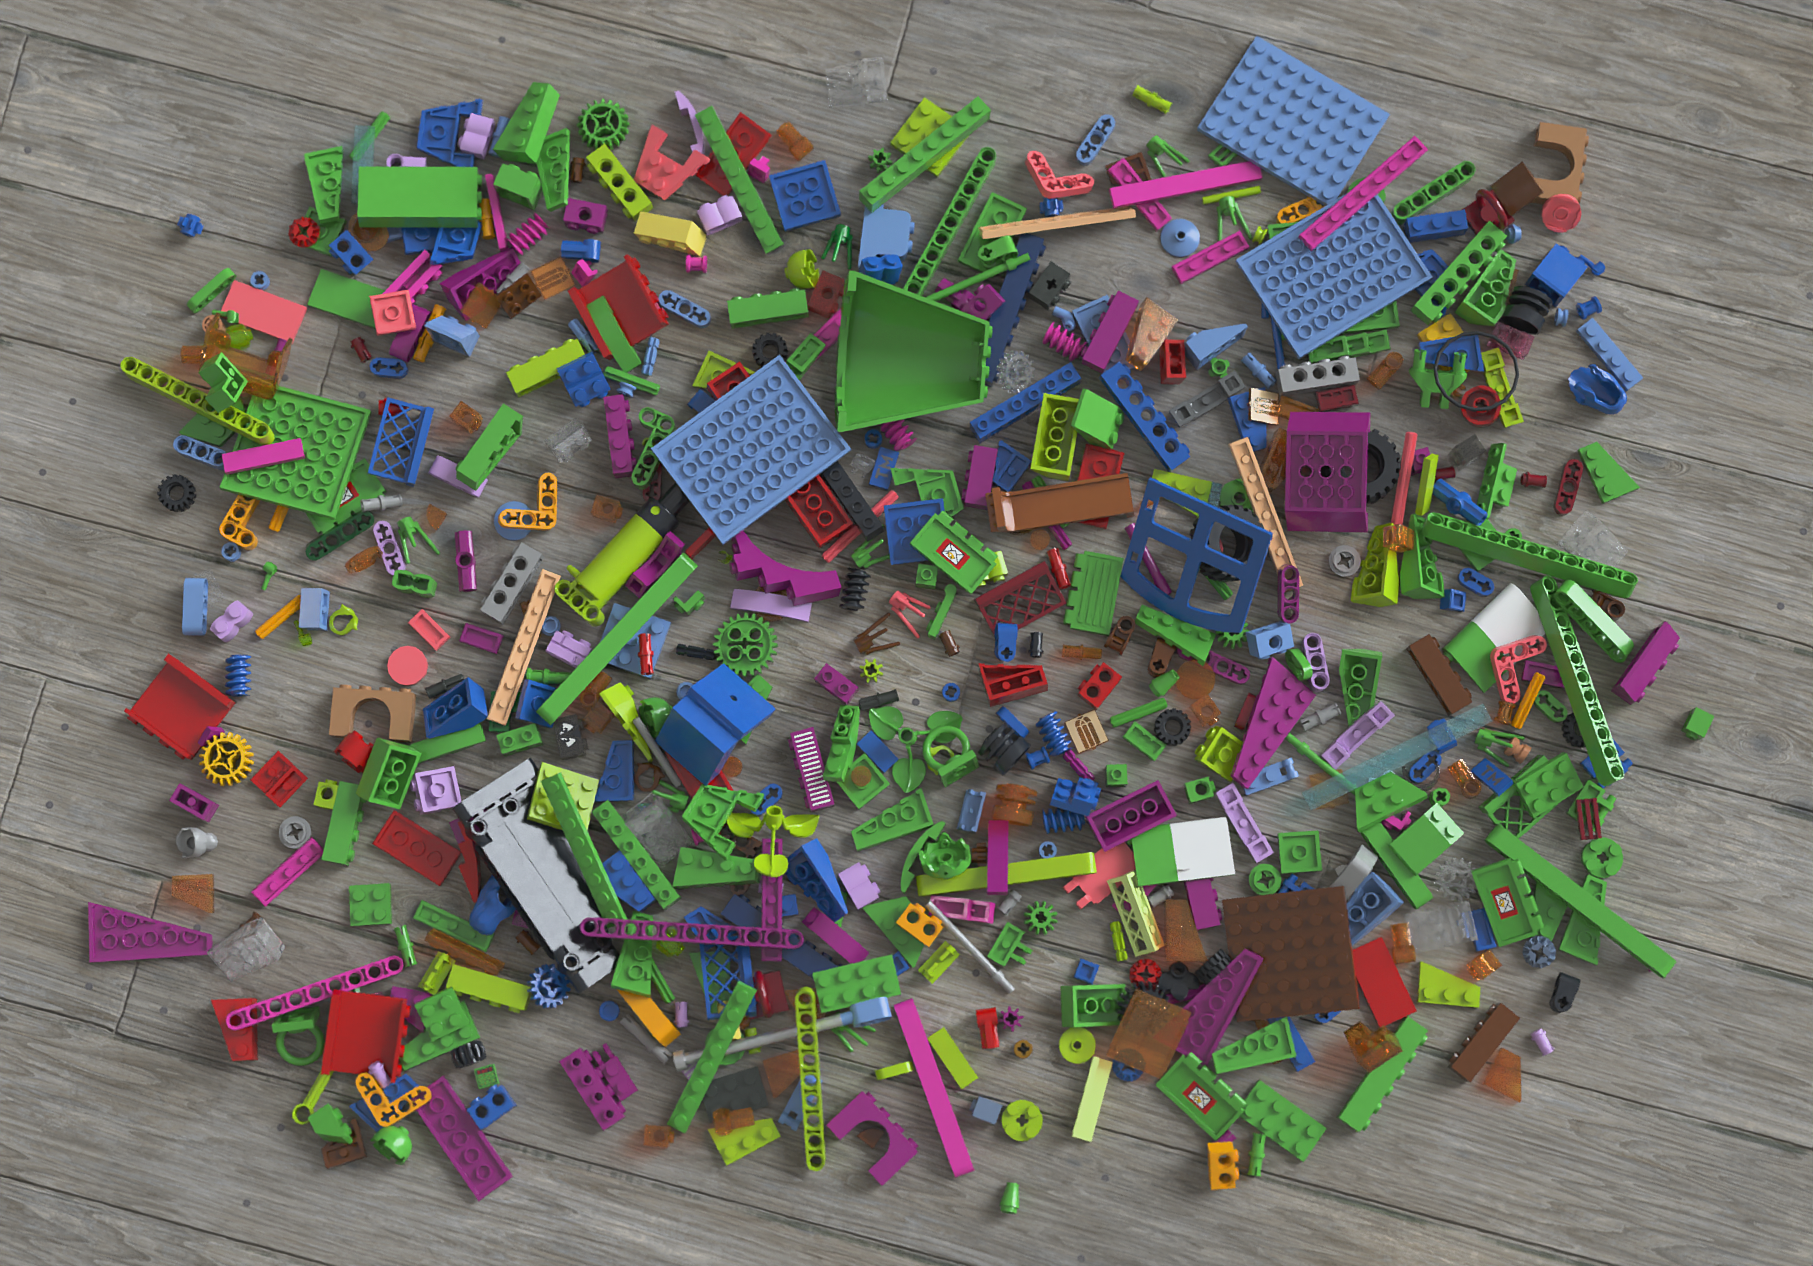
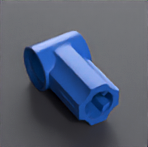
M586 239L584 242L563 240L561 244V257L565 259H583L585 262L598 263L600 260L601 242L594 239Z

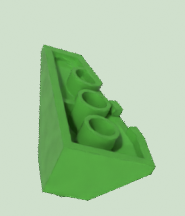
M1501 249L1454 313L1470 324L1494 326L1505 311L1506 298L1509 294V286L1513 277L1516 259Z
M1411 514L1400 571L1401 594L1412 599L1444 598L1442 573L1437 572L1435 562L1438 559L1430 548L1432 539L1422 534V528L1426 519L1416 514Z
M1342 649L1339 673L1348 726L1374 706L1382 652L1366 649Z

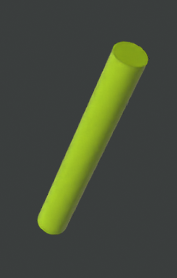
M1260 186L1205 196L1202 197V202L1205 205L1219 202L1221 198L1226 196H1233L1235 199L1260 194L1261 189Z

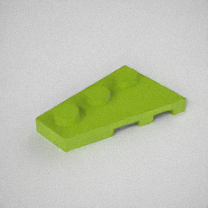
M708 351L692 386L707 388L709 381L736 363ZM744 367L750 376L755 373V371Z
M1154 469L1153 479L1208 503L1212 485L1211 481ZM1177 504L1178 506L1182 507L1183 510L1190 512L1193 515L1197 516V518H1199L1198 513Z
M1419 962L1417 1002L1479 1008L1481 987L1424 962Z
M772 1118L708 1129L726 1166L781 1137Z

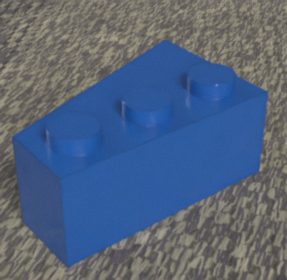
M620 850L602 863L616 895L637 911L642 913L657 902L656 898Z

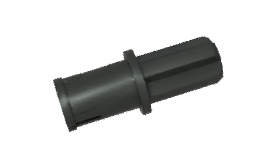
M462 674L446 680L441 679V682L425 687L429 699L446 693L465 678Z
M894 689L880 694L876 692L877 695L859 699V706L861 710H867L878 706L882 708V705L898 702L897 690Z

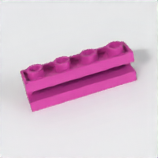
M424 250L383 294L409 290L411 304H414L416 302L414 299L419 294L422 296L429 289L428 284L432 280L437 281L443 274L441 272L442 265H430L431 255Z

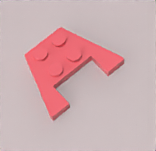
M652 125L634 181L661 199L666 200L683 185L682 182L690 175H695L698 172L697 169L703 164L706 165L710 159L694 149L684 166L678 164L658 152L668 134Z

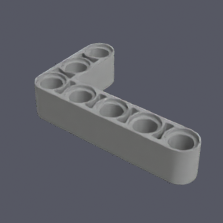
M1361 844L1352 855L1347 866L1330 887L1344 886L1347 900L1370 873L1378 856Z

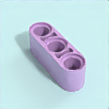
M437 455L428 473L449 485L479 498L488 480L485 479L477 491L456 479V463Z
M1309 633L1302 641V651L1310 665L1311 659L1317 658L1320 661V667L1312 666L1313 674L1308 679L1312 691L1322 692L1329 685V675L1322 639L1316 633ZM1307 639H1314L1317 643L1316 647H1309ZM1317 677L1322 678L1324 686H1316L1314 679Z

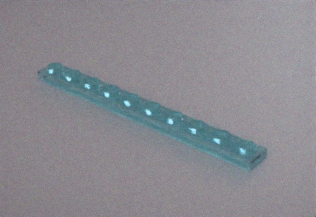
M1480 704L1302 792V795L1311 811L1492 722V719L1484 704Z

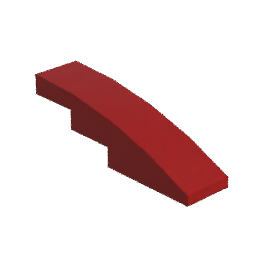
M459 821L458 825L464 840L458 846L465 861L461 862L458 867L471 898L476 903L481 892L480 857L475 850V842L466 836L465 828Z

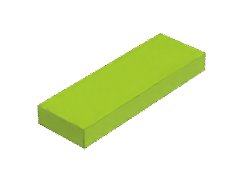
M1432 453L1423 460L1415 510L1416 515L1423 516L1430 511L1439 456Z
M944 1027L927 1038L961 1089L978 1078Z

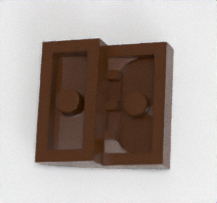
M1523 161L1491 185L1494 193L1510 216H1514L1544 193Z

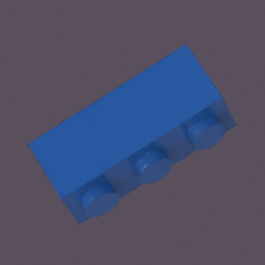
M1465 210L1409 217L1405 220L1403 227L1406 238L1410 243L1465 235L1468 230Z

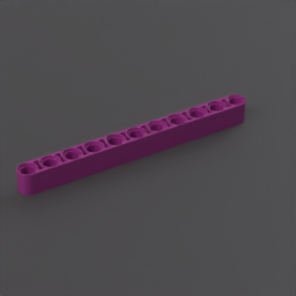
M592 917L583 919L580 924V930L584 935L599 938L798 949L804 943V937L799 931L789 929ZM588 922L595 923V930L591 933L585 930ZM609 923H614L616 926V930L612 934H608L605 929ZM630 924L636 926V932L633 935L626 933V927ZM654 925L657 928V932L654 936L650 937L646 934V930L649 926ZM669 927H676L677 935L673 938L667 936V929ZM690 928H696L698 931L694 939L687 937V931ZM711 929L718 931V937L715 940H709L707 937L708 931ZM735 930L739 934L738 939L733 942L729 941L728 933ZM755 931L759 934V939L757 942L751 943L748 940V935ZM772 933L779 934L780 939L776 944H771L768 940L769 935ZM792 934H797L800 937V942L797 945L789 943V937Z

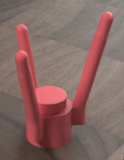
M898 590L889 600V604L893 606L891 610L900 617L916 638H920V635L900 612V609L903 611L907 607L919 616L925 617L924 613L909 604L910 601L926 609L931 607Z

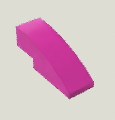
M931 895L930 900L949 919L993 924L996 904L992 902Z

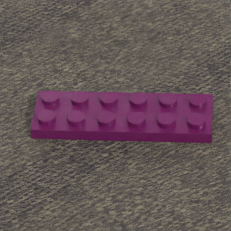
M442 1076L428 1086L432 1093L431 1099L416 1111L477 1200L480 1201L511 1179L513 1175L483 1131L477 1126L445 1076ZM421 1091L417 1097L411 1098L414 1107L417 1105L414 1101L418 1099L425 1100L426 1091Z

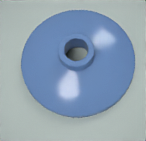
M1172 220L1164 226L1161 232L1162 247L1172 256L1186 257L1192 254L1199 245L1200 236L1198 229L1188 220ZM1182 233L1184 238H1178L1177 234Z
M511 501L499 507L494 517V526L499 535L508 540H520L530 533L531 530L503 528L498 523V516L505 509L530 510L525 504ZM506 514L505 517H502L504 520H506V523L510 522L509 514ZM523 515L522 522L525 525L532 524L531 516Z

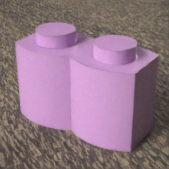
M471 113L470 117L465 120L464 129L466 131L464 136H460L458 147H460L461 153L474 154L476 158L485 159L495 129L494 119Z
M728 195L720 197L717 200L718 202L714 204L706 203L699 207L697 214L707 236L743 221L733 196L728 197Z
M237 600L227 607L224 615L218 617L212 623L210 630L225 643L229 642L237 635L239 628L249 623L253 613Z
M859 862L838 874L858 910L879 899L878 893H880L875 882L871 883L867 876L871 874L866 865L861 866Z

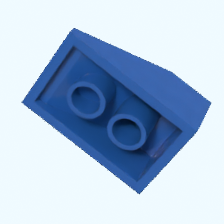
M467 677L423 708L426 737L430 739L472 728L488 717L484 689Z

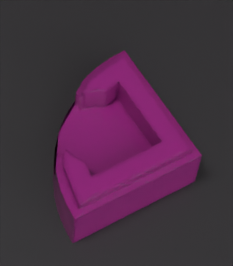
M207 726L198 743L202 747L208 746L207 740L214 742L213 735L220 738V733L225 731L221 727Z

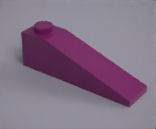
M510 247L453 274L442 281L440 285L448 301L460 316L467 321L486 307L485 303L491 296L494 297L496 295V290L507 279L506 276L517 268L520 260L514 248Z

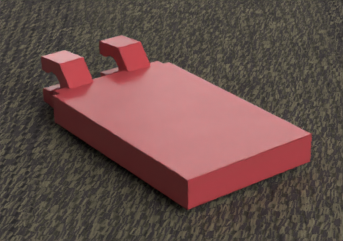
M1125 842L1106 852L1100 849L1094 854L1097 873L1073 876V879L1063 887L1066 893L1069 894L1079 886L1086 894L1075 903L1080 910L1090 902L1098 904L1111 894L1107 882L1109 879L1123 876L1129 871L1136 870L1133 851ZM1122 881L1115 883L1117 888L1123 884Z

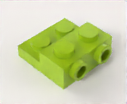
M1211 727L1206 732L1205 737L1207 739L1205 743L1200 744L1196 748L1194 760L1208 770L1215 772L1227 782H1232L1233 778L1230 775L1243 742L1223 727Z

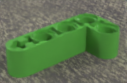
M650 407L643 408L639 412L641 425L651 430L652 433L631 476L634 486L640 490L649 487L660 464V461L651 450L654 447L653 442L655 440L662 441L676 429L672 417ZM646 414L654 416L650 422H645L643 417ZM664 422L672 424L668 430H663L661 425ZM652 457L655 459L652 465L644 464L646 458ZM644 473L645 481L641 480L639 483L637 477L641 478Z

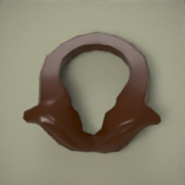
M650 762L637 763L638 770L634 777L636 786L641 791L652 792L658 787L661 778H665V775L658 766ZM649 768H654V783L652 787H642L639 783V776Z

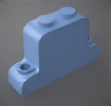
M883 204L871 213L865 207L858 272L862 259L866 257L880 258L884 255L893 254L898 255L901 261L907 258L908 253L912 252L913 241H909L910 234H914L915 222H911V216L908 212L883 209Z

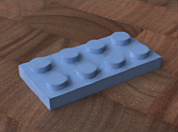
M1108 295L1072 310L1075 321L1085 341H1087L1088 347L1092 341L1089 339L1094 328L1098 330L1101 324L1098 320L1102 312L1107 313L1110 307L1107 305L1109 301ZM1124 332L1104 372L1119 361L1122 365L1126 364L1130 370L1141 366L1140 360L1126 332Z

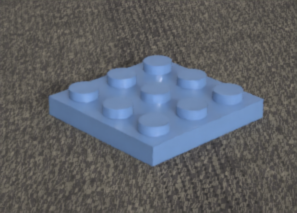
M614 603L600 642L631 608ZM651 616L608 664L641 675L640 658H638V635L646 633V636L651 634V650L654 652L652 657L654 671L671 622ZM641 675L649 679L652 677V675Z

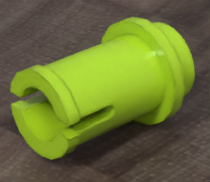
M757 1028L744 1030L745 1037L757 1035ZM762 1046L746 1051L749 1052V1055L760 1053Z

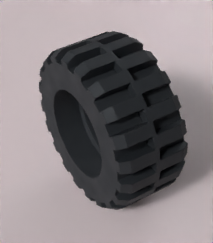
M1376 429L1368 433V452L1376 458L1380 470L1377 478L1367 483L1366 505L1368 503L1374 504L1379 499H1383L1394 487L1401 470V464L1399 463L1400 455L1399 452H1395L1396 445L1394 442L1390 444L1388 441L1389 437L1386 434L1384 436L1379 435V430ZM1324 466L1322 468V475L1329 477L1332 470L1329 466ZM1342 468L1341 475L1347 478L1348 476L1345 473L1344 468Z
M1241 505L1217 506V508L1264 529L1263 524L1258 522L1260 520L1258 516L1252 514V511L1248 508H1243ZM1198 519L1193 523L1194 529L1190 530L1189 536H1191V539H1193ZM1214 521L1207 545L1222 553L1219 540L1225 526ZM1231 529L1236 539V550L1232 558L1247 564L1253 539ZM1201 562L1200 573L1208 576L1213 581H1240L1239 578L1205 562Z

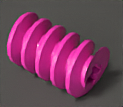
M537 213L533 214L535 220L527 219L529 225L521 224L523 230L515 229L517 235L509 234L511 240L506 238L515 251L521 255H524L522 248L530 250L528 243L536 245L534 238L541 240L540 233L547 235L546 228L548 226Z
M1053 322L1044 335L1043 344L1046 345L1050 342V349L1057 346V353L1063 350V357L1070 354L1069 360L1073 361L1081 355L1082 350L1087 345V341L1081 345L1080 337L1074 341V333L1066 336L1068 330L1065 329L1060 332L1061 325L1054 328Z
M904 419L878 424V426H881V431L886 432L885 437L891 438L889 443L895 445V451L906 449L917 440V438L910 439L913 432H905L909 428L908 425L901 426L905 421Z

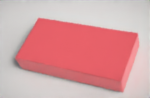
M423 609L408 622L436 651L451 638Z

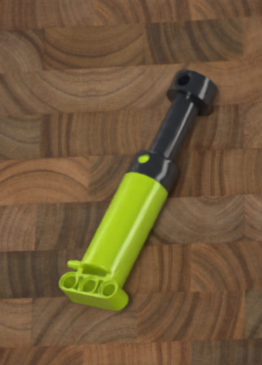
M675 482L659 500L650 497L582 572L572 565H568L566 569L575 578L571 583L567 580H560L556 583L555 593L589 625L598 627L604 622L605 617L601 609L629 580L632 573L638 570L656 551L666 534L670 531L673 532L680 523L676 516L690 501ZM565 588H569L566 594H562ZM579 600H583L582 605L576 607V603ZM594 612H597L596 617L590 619V615Z

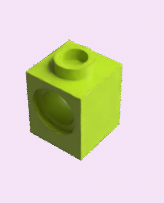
M327 779L325 783L319 782L313 805L333 810L338 790L337 782ZM331 789L333 795L330 799L326 800L324 793L326 790Z

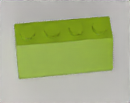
M1044 393L1030 470L1047 478L1062 481L1069 480L1077 438V431L1071 426L1079 399Z

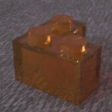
M1360 1021L1344 1031L1356 1062L1369 1073L1403 1051L1396 1035L1384 1025L1372 1032Z

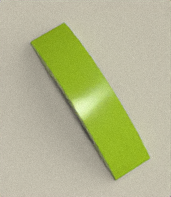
M1498 347L1482 352L1481 355L1486 384L1496 391L1500 400H1503L1511 388L1503 368L1505 364ZM1513 394L1505 403L1501 404L1499 419L1504 428L1524 422L1519 405L1515 403Z

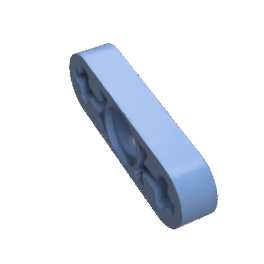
M1102 115L1078 148L1076 160L1079 164L1089 165L1113 132L1115 120L1111 115ZM1107 121H1109V126H1107L1102 133V122L1106 123ZM1094 135L1101 138V142L1097 145L1092 144L1090 138ZM1089 147L1091 149L1088 154L1089 158L1085 157L1084 159H1082L1081 153L1084 154Z
M670 290L660 293L659 303L663 309L699 328H705L710 324L711 317L706 309ZM669 296H671V300H672L674 303H676V308L673 309V308H674V304H672V303H670V302H668L667 304H665V301H664L663 298H664V297H665V298H668ZM681 305H689V313H680L679 308ZM694 309H696L695 313L699 316L705 314L706 321L702 320L699 322L698 317L693 315Z

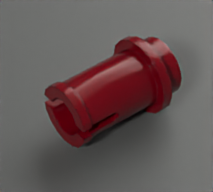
M357 337L350 342V347L355 350L361 363H365L366 359L367 361L372 359V355L364 344V339Z
M1454 467L1436 469L1434 482L1436 483L1440 478L1442 480L1455 478Z
M1530 472L1522 473L1520 484L1526 488L1528 486L1545 488L1547 476L1530 474Z

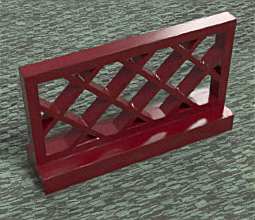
M1045 561L973 599L993 635L997 621L1016 624L1011 622L1014 611L1025 614L1023 623L1017 624L1019 630L1066 604ZM1045 574L1050 581L1047 589L1037 586L1039 577ZM1024 585L1033 587L1030 598L1019 595L1021 587ZM1036 588L1047 591L1044 602L1033 599ZM1049 592L1057 594L1061 602L1055 605L1047 604ZM1009 594L1016 597L1013 608L1002 605L1004 596ZM1018 598L1029 600L1026 612L1015 609ZM1032 602L1042 604L1041 612L1037 615L1029 613ZM990 604L998 606L996 616L987 615L984 607ZM1001 607L1012 610L1009 621L998 618Z

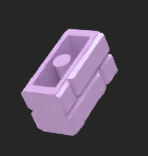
M563 630L562 633L559 631L555 632L545 652L577 668L593 649L590 648L591 644L583 639L577 641L573 639V634Z

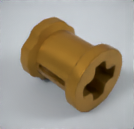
M1020 1040L1014 1046L1015 1055L1022 1059L1030 1056L1033 1050L1032 1045L1027 1040ZM1021 1043H1024L1025 1047L1029 1048L1025 1055H1022L1017 1050L1018 1047H1021Z

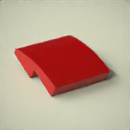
M278 750L250 780L280 808L308 778Z

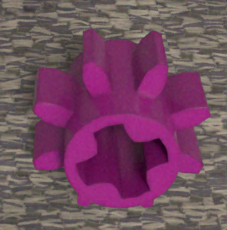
M1008 1006V1012H1000L1004 1016L998 1022H1004L1003 1030L1008 1026L1011 1027L1013 1032L1015 1025L1021 1027L1018 1021L1024 1017L1018 1016V1008L1015 1011H1011V1007ZM1009 1013H1012V1016L1017 1018V1020L1013 1021V1025H1010L1009 1021H1005Z

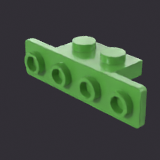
M1505 443L1491 444L1488 452V459L1476 504L1487 512L1488 516L1486 519L1490 518L1493 503L1502 507L1509 506L1517 469L1503 463L1507 447Z

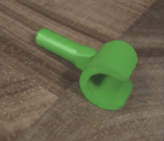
M212 310V315L227 317L228 323H239V314L233 310H228L227 312Z
M269 561L263 566V570L267 572L261 587L263 590H266L271 576L277 572V566Z

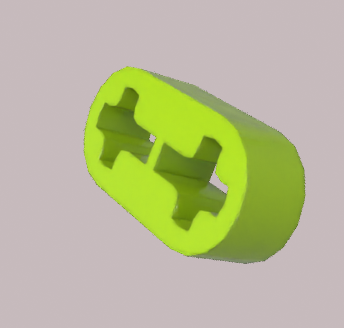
M912 1061L875 1070V1075L878 1081L915 1070Z

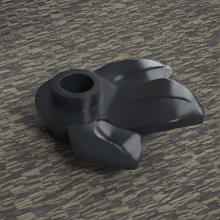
M1175 962L1170 965L1168 972L1161 975L1158 985L1159 990L1162 988L1165 991L1170 990L1171 995L1176 1000L1183 1001L1187 997L1189 989L1195 990L1199 988V980L1195 974L1188 971L1184 963ZM1178 970V971H1180L1182 974H1181V975H1176V974H1175V971Z

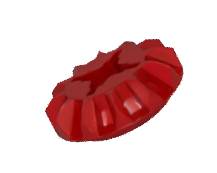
M301 216L297 220L294 219V222L289 226L288 235L294 245L307 248L317 242L320 236V229L318 224L310 217ZM300 226L304 229L308 228L306 231L309 236L308 238L303 234L299 235L301 233Z
M1150 959L1138 960L1130 969V981L1135 983L1136 986H1138L1139 981L1144 982L1143 977L1137 975V973H1143L1147 966L1148 973L1154 975V977H1149L1147 981H1150L1152 986L1158 984L1162 975L1161 968L1155 961Z

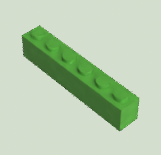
M1404 1017L1336 1118L1356 1132L1365 1131L1371 1122L1369 1118L1372 1113L1376 1114L1381 1108L1382 1103L1380 1101L1382 1098L1389 1096L1394 1088L1391 1085L1395 1079L1399 1080L1404 1074L1405 1070L1403 1067L1407 1062L1411 1063L1416 1056L1415 1049L1418 1045L1422 1046L1427 1040L1428 1036H1426L1428 1030L1410 1017Z

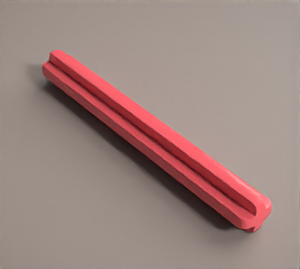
M1406 432L1401 470L1399 471L1391 523L1394 524V529L1401 530L1403 525L1418 436L1415 432Z
M891 490L871 508L877 518L884 512V505H892L899 496L896 492ZM854 524L822 554V558L827 563L831 562L861 534L857 526Z

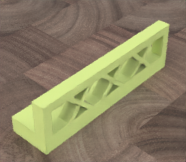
M1136 870L1129 871L1123 876L1109 879L1107 882L1135 957L1155 952L1163 947L1164 942L1143 886L1138 887ZM1122 881L1124 886L1123 893L1117 890L1116 882ZM1124 900L1130 903L1132 907L1130 912L1124 908ZM1132 919L1138 923V931L1131 927L1130 922ZM1139 938L1145 942L1146 949L1140 950L1137 943Z
M1095 1056L1092 1057L1071 1136L1092 1141L1113 1062Z

